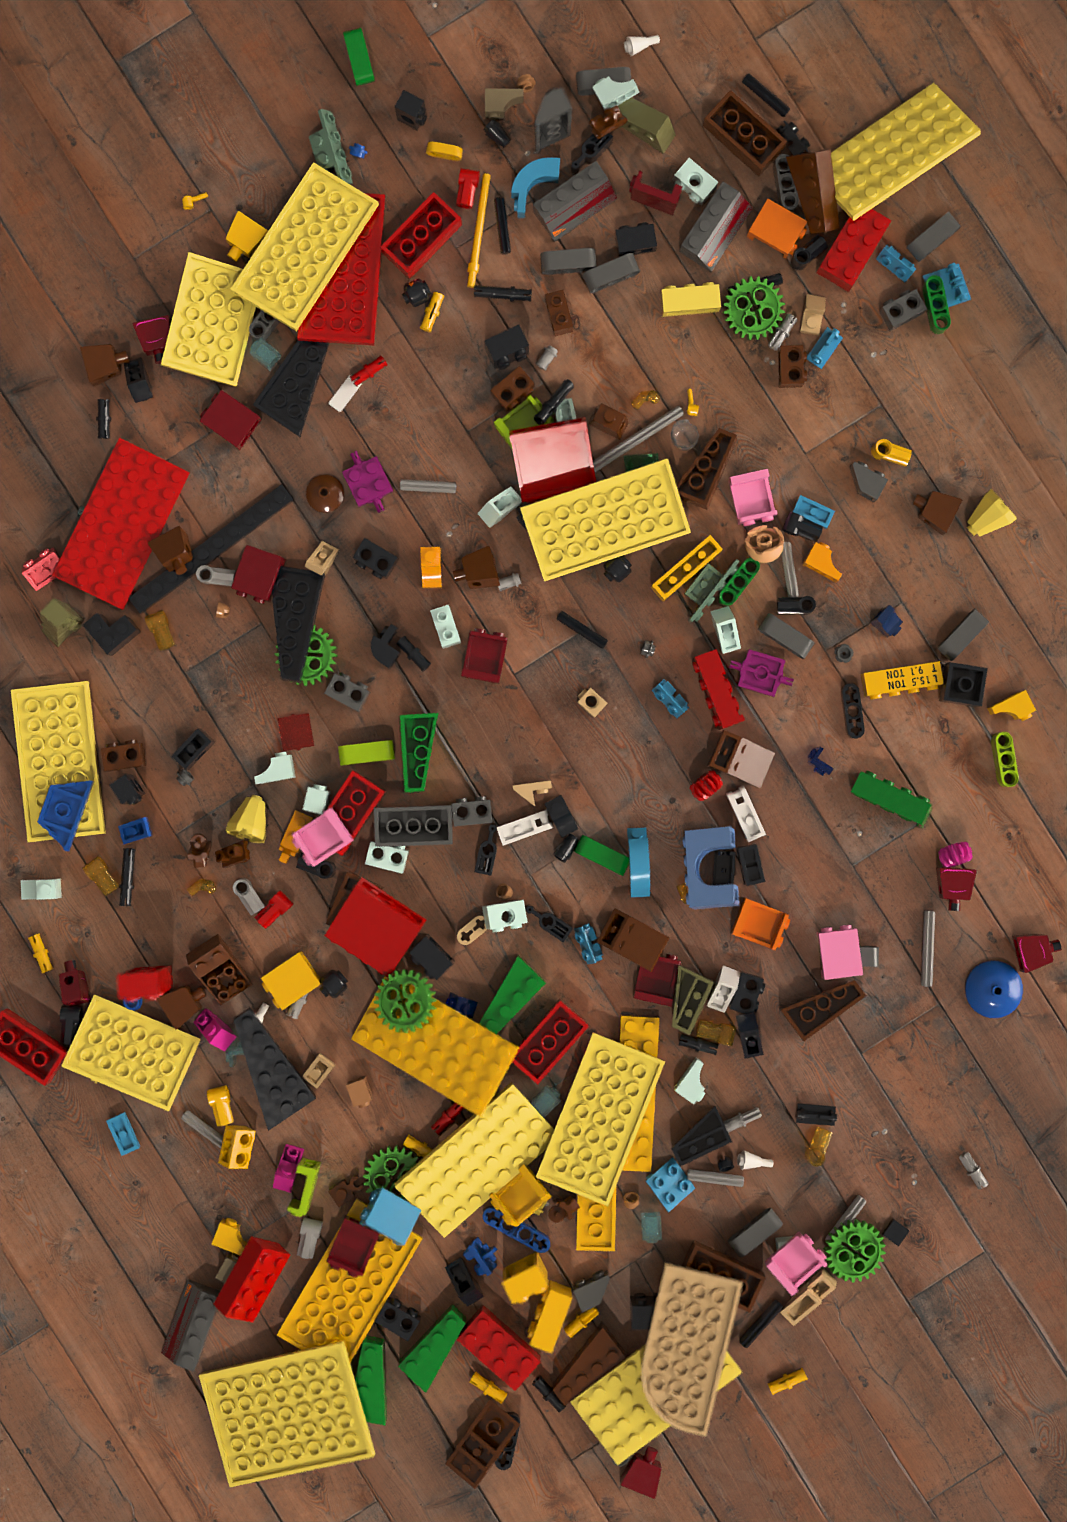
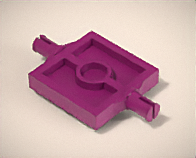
M355 451L350 454L354 465L342 471L344 479L358 508L365 504L373 503L377 513L383 512L385 509L380 500L385 495L392 493L393 489L377 456L361 461L358 452Z
M748 649L743 663L731 660L729 668L740 671L738 687L775 697L777 688L781 683L792 687L793 683L791 682L794 681L792 678L783 676L786 660Z

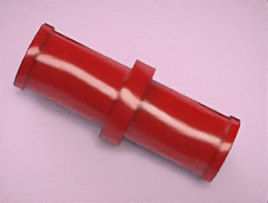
M380 355L368 365L364 364L361 370L349 377L351 381L359 377L353 384L358 387L368 378L372 379L375 373L388 366L386 361L378 365L384 358Z
M454 1102L431 1125L432 1130L435 1129V1133L440 1135L450 1123L453 1124L455 1122V1118L465 1108Z

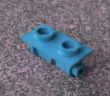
M886 245L876 260L906 283L916 270L914 264L905 257L900 260L901 254L892 246Z
M827 327L807 356V360L822 369L843 339L839 335L840 332L835 328L831 330Z
M663 679L652 689L655 697L676 718L689 709L688 703L680 694L675 698L672 696L676 689L669 681L666 682Z
M588 923L582 927L574 928L575 939L581 946V954L587 964H593L602 960L603 953L599 943H591V941L597 939L593 926H590Z

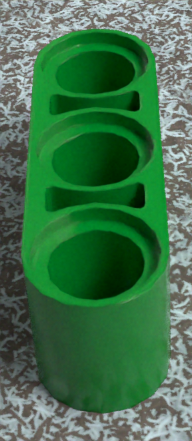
M362 28L344 31L343 35L356 86L375 82Z
M932 275L923 284L922 292L927 308L930 329L935 334H942L950 326L951 318L943 281L939 276ZM928 283H934L937 289H930ZM937 301L940 304V309L934 308L932 302ZM936 320L943 321L944 327H939L936 324Z
M748 558L741 564L718 595V602L721 606H731L758 573L760 569L758 561ZM746 563H753L755 571H747ZM741 578L744 582L743 587L735 586L734 579ZM723 593H729L732 596V601L729 603L725 602L722 599Z
M583 834L574 850L575 853L621 876H624L629 866V857Z

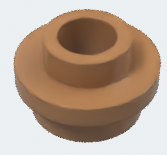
M529 74L522 75L517 80V88L523 89L525 93L530 92L536 84L535 79Z

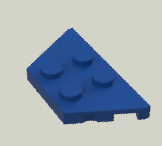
M92 780L50 785L37 822L67 852L70 851L94 784Z

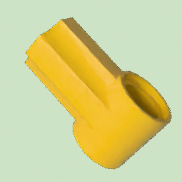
M887 439L879 440L871 448V454L875 459H884L904 467L907 466L911 458L912 450L892 444ZM878 445H882L885 448V454L879 452Z
M227 1085L208 1089L207 1098L209 1105L213 1108L217 1126L233 1123L234 1119L229 1103L230 1093Z

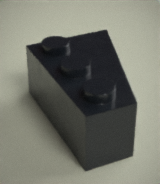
M716 1106L671 1148L680 1167L732 1142Z

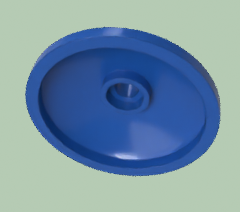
M991 960L980 963L972 969L965 983V996L969 1005L978 1014L988 1018H1001L1009 1015L1018 1007L1023 995V984L1019 974L1013 967L1001 961ZM999 987L1000 992L998 994H995V988Z

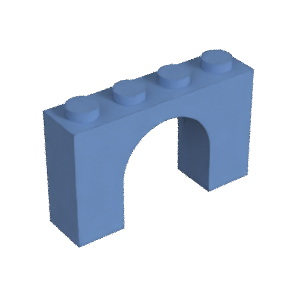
M729 826L685 831L683 846L686 848L684 865L687 867L685 884L688 886L686 902L689 908L696 910L739 906L738 886L734 884L709 886L704 883L699 871L702 859L709 852L736 848L735 830Z

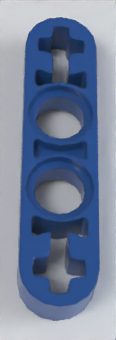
M488 1206L484 1209L483 1220L486 1224L536 1252L545 1253L549 1250L550 1239L546 1234L524 1222L518 1227L513 1226L512 1229L506 1230L502 1225L504 1222L503 1218H501L499 1225H497L498 1220L495 1218L489 1220L486 1214L487 1212L491 1213L494 1211V1216L500 1218V1215H504L500 1209L496 1210L494 1206ZM523 1229L529 1230L530 1237L522 1239L519 1235L520 1231ZM534 1234H536L535 1239L539 1241L545 1239L546 1246H542L541 1248L538 1247V1242H536L535 1240H533V1244H531L530 1242L533 1239Z

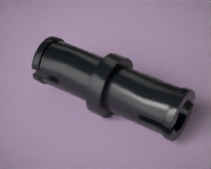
M97 399L98 416L96 421H98V439H110V400Z
M403 636L396 643L407 654V658L412 660L422 672L431 665L420 653L421 650L418 647L416 648L406 636Z
M681 1033L680 1039L682 1040H679V1046L695 1049V1052L703 1051L716 1056L717 1050L712 1048L718 1049L719 1043Z
M541 1375L533 1381L532 1385L543 1395L545 1401H549L558 1413L566 1407L554 1393L553 1387Z

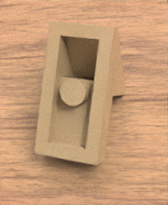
M806 295L800 333L819 335L822 316L825 312V297Z
M322 541L306 561L305 567L320 575L323 573L326 575L339 549Z
M551 781L513 785V790L534 806L533 791L537 790V794L549 793L548 789L552 788Z
M320 1053L302 1078L315 1088H318L333 1069L335 1063Z

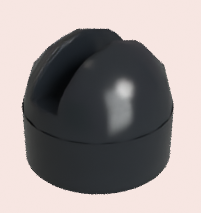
M724 1156L725 1160H722L721 1157L719 1158L718 1168L720 1172H726L734 1168L730 1157Z

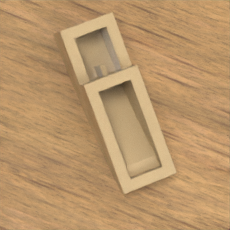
M822 1268L787 1302L780 1313L795 1326L818 1307L823 1298L836 1289L837 1281Z

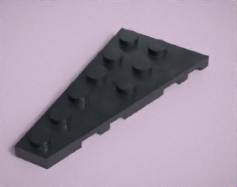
M297 341L253 403L255 408L299 438L304 428L329 343Z
M280 566L272 589V602L279 652L280 677L284 681L301 683L324 584V573L320 575L310 570Z
M249 1007L234 1017V1023L269 1131L316 1099V1096Z

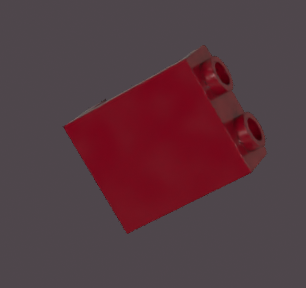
M639 170L637 176L633 175L629 192L632 193L631 200L673 216L683 186L675 184L672 194L641 183L643 171Z
M221 390L212 397L210 407L202 411L200 422L231 443L235 448L241 450L262 419Z
M246 545L231 588L236 591V595L246 598L247 595L254 597L253 600L262 604L265 601L271 602L270 595L280 566H284L286 559Z
M475 628L474 631L469 633L461 676L499 684L508 638L504 637V633L493 632V635L486 634V630Z
M666 954V957L660 956L652 972L639 966L633 998L672 1007L678 967L681 965V960L677 959L678 956Z
M346 1215L326 1262L333 1269L340 1270L341 1268L346 1270L347 1274L352 1277H362L380 1233L368 1226H362L359 1224V1220Z

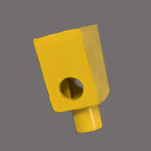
M238 211L226 236L227 243L232 246L227 256L237 262L241 254L251 258L268 230Z

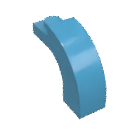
M547 157L537 159L527 164L518 173L511 191V198L515 199L514 211H517V218H525L527 195L532 187L543 182H559L560 158Z
M646 827L627 828L631 897H650V861Z

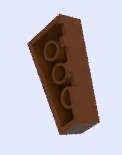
M831 150L801 153L786 157L810 233H822L839 229Z
M721 428L716 431L676 485L681 500L708 510L736 445V434Z
M852 980L782 1008L780 1011L801 1040L805 1041L866 997V994L857 982Z
M603 1322L598 1325V1328L590 1335L584 1346L575 1354L572 1361L553 1382V1391L564 1406L626 1359L624 1349Z

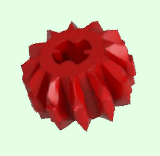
M712 770L696 779L689 789L698 801H704L722 787L723 782L721 777Z

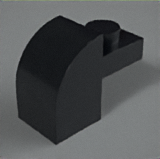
M390 624L389 627L387 625L384 627L380 634L382 636L381 639L374 635L371 640L373 656L389 669L392 668L401 654L389 646V643L399 630L393 624Z

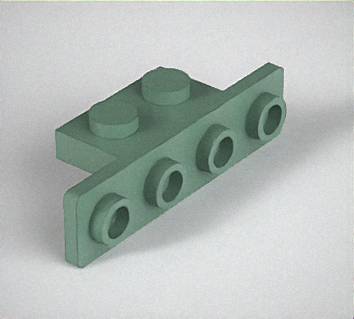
M320 109L318 114L323 129L308 136L316 164L327 171L335 168L337 177L351 185L353 184L352 174L346 162V154L340 142V134L337 132L335 117L331 111Z
M737 559L732 562L724 574H721L709 563L704 567L684 593V595L698 605V608L688 619V622L692 623L694 620L698 622L704 614L702 612L703 608L706 605L709 607L715 600L713 595L716 591L719 590L721 592L726 586V578L729 575L733 576L739 569L737 566L739 561Z

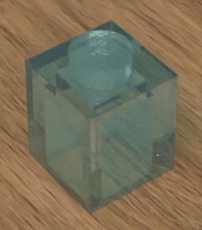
M262 338L259 341L256 340L250 347V355L269 371L282 357L275 348Z
M546 1085L531 1100V1104L545 1117L561 1102L559 1097L561 1094L554 1086L550 1088Z
M660 1212L641 1213V1235L643 1241L657 1243L658 1240H662Z

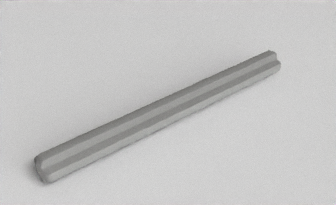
M680 406L675 407L593 461L594 471L597 472L683 416L682 408Z

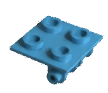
M959 263L949 264L947 268L922 276L924 282L932 275H937L942 279L948 307L971 300ZM928 283L930 289H937L934 283ZM933 301V307L940 309V304L937 301Z
M673 1157L654 1174L651 1173L646 1177V1183L667 1212H670L695 1189Z

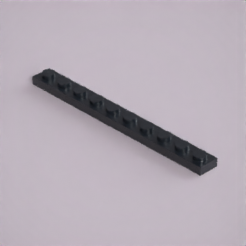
M281 484L191 551L193 559L185 564L187 571L184 574L178 575L175 570L171 572L166 570L129 597V600L140 614L144 613L195 575L200 566L210 564L293 502L294 499Z

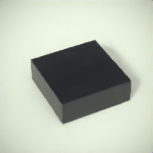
M892 1219L882 1235L899 1247L910 1231L898 1221Z

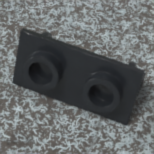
M783 121L786 126L783 127L781 125L776 131L787 140L786 145L792 140L793 143L788 147L791 153L796 155L805 151L812 152L808 148L811 146L804 136L801 138L798 135L799 129L793 122Z
M797 1103L796 1123L835 1126V1121H837V1114H835L836 1106Z

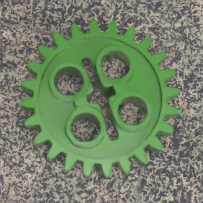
M751 276L748 277V283L743 278L741 279V285L737 282L734 283L735 290L729 289L731 296H725L729 301L728 303H723L727 310L722 313L728 314L729 317L724 321H731L728 328L735 327L734 334L740 331L741 338L747 334L748 340H751L753 335L756 340H759L760 334L763 338H766V331L772 334V327H779L776 321H783L779 314L785 313L784 310L780 309V306L785 305V303L779 301L783 295L777 296L776 294L779 288L772 289L774 282L767 285V278L760 282V276H757L755 281H753ZM757 290L763 292V298L760 301L755 298ZM747 292L750 293L752 304L758 306V308L755 309V312L750 311L752 304L750 302V299L747 297ZM740 297L746 301V305L742 309L737 306V300ZM764 308L770 310V316L767 319L762 316ZM756 314L761 321L760 325L757 322ZM746 316H751L753 319V323L749 327L744 324Z
M315 625L308 653H322L323 656L307 657L301 680L304 686H307L309 681L314 686L316 679L322 683L321 677L325 676L328 678L329 676L326 672L334 671L330 667L331 664H337L332 660V658L338 657L337 654L332 653V651L337 649L336 646H331L334 640H327L329 633L322 635L323 629L320 628L316 631ZM319 641L321 644L320 648L315 651L312 650V643ZM319 660L320 667L313 670L311 668L312 661Z
M403 969L402 975L400 971H395V976L388 974L389 981L382 979L384 986H377L381 992L375 993L379 1000L374 1001V1003L379 1004L375 1011H381L378 1018H385L382 1023L383 1025L390 1023L389 1029L393 1030L396 1027V1032H401L403 1029L404 1033H408L409 1029L411 1032H415L416 1027L422 1029L421 1022L429 1023L426 1017H433L430 1010L436 1009V1007L432 1006V1003L436 1002L437 999L431 997L436 992L429 990L433 985L426 984L428 978L424 977L421 979V973L415 975V971L410 970L408 974V971ZM411 984L415 986L413 994H410L408 991ZM395 989L397 992V997L393 1000L391 998V992ZM405 998H408V1002L403 1004ZM415 1003H419L420 1005V1011L418 1013H416L413 1008ZM398 1008L402 1010V1016L399 1019L396 1017V1010Z
M398 1145L395 1146L394 1150H391V1147L388 1146L387 1152L381 1148L380 1155L377 1153L373 1154L375 1160H368L371 1166H365L364 1168L369 1172L363 1175L364 1178L368 1179L364 1182L365 1186H369L366 1193H370L377 1188L385 1189L401 1163H404L405 1165L399 1172L397 1179L393 1181L388 1190L393 1193L394 1183L403 1176L404 1171L410 1170L417 1164L418 1156L412 1157V1150L405 1153V1147L399 1151ZM394 1160L397 1166L390 1168L387 1166V1161ZM383 1176L386 1179V1183L379 1184L376 1178ZM402 1194L396 1195L409 1203Z
M855 1219L854 1224L847 1220L846 1226L841 1222L840 1229L834 1227L835 1234L829 1233L831 1240H825L829 1245L823 1248L827 1253L825 1254L826 1260H828L826 1262L827 1266L833 1274L835 1273L838 1278L842 1277L844 1281H847L849 1278L854 1283L855 1278L862 1282V1276L869 1279L868 1273L871 1272L875 1275L874 1268H881L878 1262H884V1259L881 1257V1255L886 1254L881 1249L886 1246L882 1241L884 1238L871 1223L867 1225L865 1220L861 1224L857 1219ZM855 1235V1238L850 1241V1237ZM841 1243H847L854 1250H858L863 1256L868 1257V1259H863L856 1252L851 1251L848 1247ZM870 1245V1248L865 1250V1247ZM842 1251H845L844 1254L839 1257V1254ZM860 1261L857 1266H854L855 1262Z

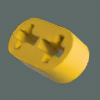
M439 142L427 143L426 154L432 157L454 161L462 159L463 149L461 147Z

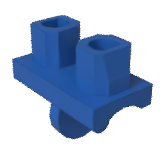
M478 1237L463 1252L467 1260L470 1261L473 1258L477 1260L478 1263L474 1266V1271L478 1276L483 1274L489 1276L497 1267L495 1262L497 1258L494 1255L497 1248L495 1246L489 1248L487 1243L482 1244Z

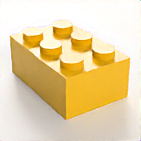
M536 1251L503 1268L502 1284L512 1304L516 1302L520 1304L526 1301L529 1295L533 1293L536 1295L540 1294L548 1286V1271Z
M550 1280L546 1290L541 1294L542 1303H538L534 1313L535 1322H530L528 1338H530L531 1346L552 1353L572 1301V1288Z

